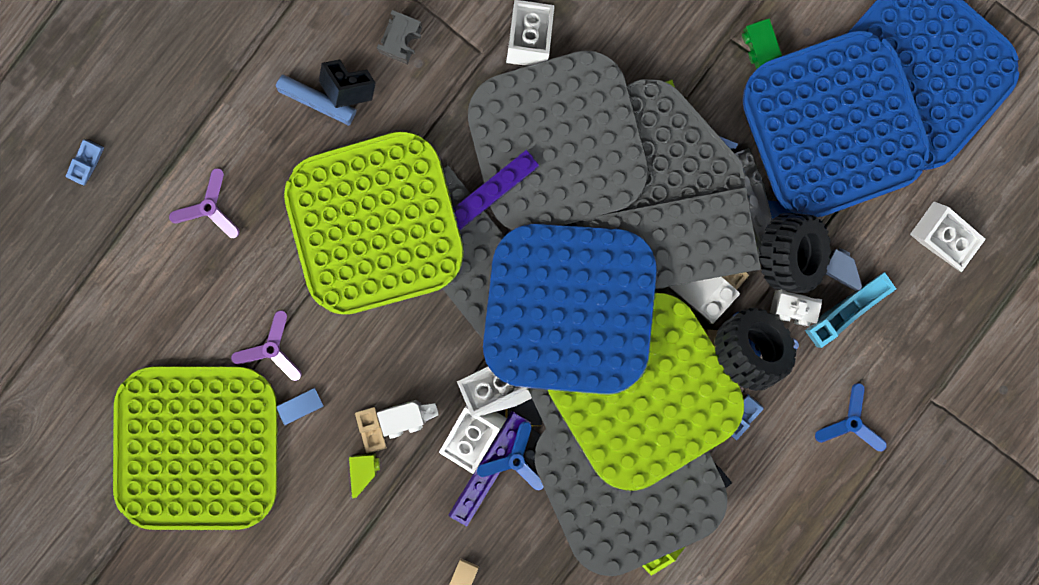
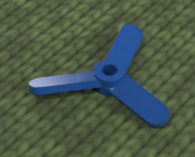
M856 383L852 386L848 416L845 420L818 430L815 434L816 441L823 443L848 432H854L877 451H884L886 449V441L863 424L860 419L864 396V386L862 384ZM852 420L856 421V425L854 427H851L850 425Z
M525 421L520 424L512 453L506 458L478 466L476 470L477 475L486 477L513 469L535 490H542L544 487L538 474L523 458L531 431V424ZM518 458V462L513 464V460Z

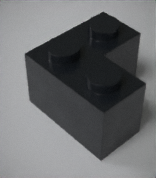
M340 59L321 63L319 82L335 108L372 101L376 82L367 69L348 73Z

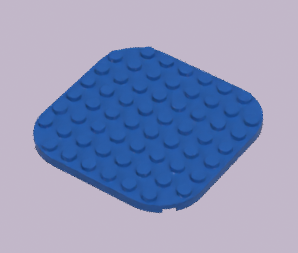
M876 0L848 32H871L881 39L884 38L895 49L929 141V158L923 170L938 168L951 161L1011 94L1019 78V59L1013 45L963 0Z
M850 32L768 61L752 73L744 88V111L773 192L781 205L791 213L822 217L898 190L913 183L922 174L926 161H928L929 141L899 57L888 41L873 35L871 32Z
M529 224L509 232L498 244L492 262L483 340V353L490 370L503 382L522 388L604 395L616 394L629 389L642 377L649 361L657 265L648 244L638 235L619 229Z

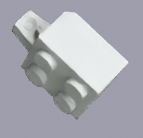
M775 290L770 313L776 315L775 318L778 320L790 322V319L795 320L794 324L810 327L811 323L817 324L822 299L789 293L785 290Z
M417 400L377 412L383 436L389 435L390 439L401 436L403 431L408 429L410 433L421 430L423 428L422 425L427 420L439 415L435 403L421 405V402Z

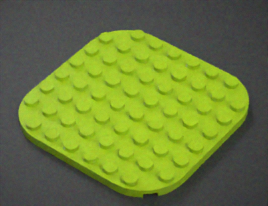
M395 132L309 157L293 169L285 185V205L308 290L320 306L337 314H354L438 291L446 287L457 276L463 262V243L440 158L436 150L425 139L407 132Z
M655 293L647 368L642 377L629 389L610 395L548 390L552 401L597 475L610 486L626 491L641 490L655 484L727 440L739 427L744 412V399L739 385L731 380V376L729 374L726 375L723 371L724 368L718 362L719 356L716 355L715 347L694 313L680 299L663 293Z
M148 367L132 373L120 385L114 400L113 495L119 511L130 520L129 522L149 530H241L257 524L266 517L272 509L277 495L278 415L276 408L277 398L267 379L258 372L245 367Z

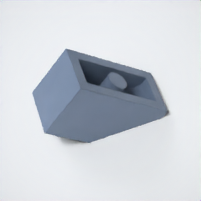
M844 249L832 250L829 255L830 264L827 265L826 275L855 291H860L862 285L855 260L849 257L850 253Z

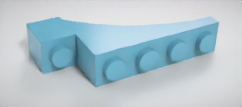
M883 272L864 285L860 291L854 292L818 317L817 324H813L805 331L815 346L822 348L838 337L844 329L863 313L896 290L886 273Z

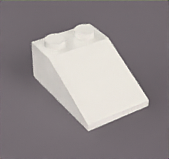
M514 0L506 63L531 66L548 60L554 5Z
M937 202L932 203L910 234L923 246L960 272L964 270L985 241L983 236L953 210Z
M722 277L669 286L709 324H713L740 295Z
M489 367L457 381L472 418L515 407L532 398L528 388L515 387L503 382L495 376Z
M466 405L439 453L474 474L507 418L497 412L472 418Z

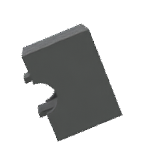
M392 10L393 20L389 19L388 26L381 39V44L383 45L378 44L377 49L380 54L408 65L411 55L415 54V51L408 47V43L412 39H421L420 33L423 27L421 21Z

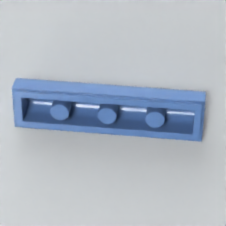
M283 74L276 83L278 92L348 126L351 125L356 109L350 106L335 108L327 95Z

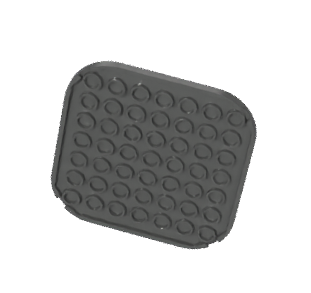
M594 51L574 52L494 76L482 83L473 94L468 108V122L484 183L526 149L540 165V167L491 205L496 218L508 229L514 230L529 224L565 226L620 211L633 204L646 186L648 164L626 80L620 68L609 57Z
M652 79L639 80L627 85L647 159L648 178L639 198L627 208L616 212L745 188L744 170L737 156L676 88L666 82ZM583 221L575 223L578 227H584Z
M547 429L542 433L535 449L536 470L571 550L585 568L596 574L604 576L622 575L688 546L713 533L725 516L727 510V491L709 451L647 488L626 491L614 488L604 482L597 475L578 443L557 452Z

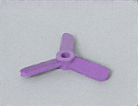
M221 169L212 170L205 198L201 204L171 212L169 215L170 221L176 224L206 215L230 238L237 237L240 233L239 228L218 209L216 204L224 176ZM210 204L212 208L207 212L206 206Z
M281 310L277 311L273 318L267 343L262 346L235 352L231 357L233 363L239 365L268 357L291 380L296 381L302 376L301 371L280 350L279 346L287 314ZM270 346L274 347V352L272 354L268 351V348Z

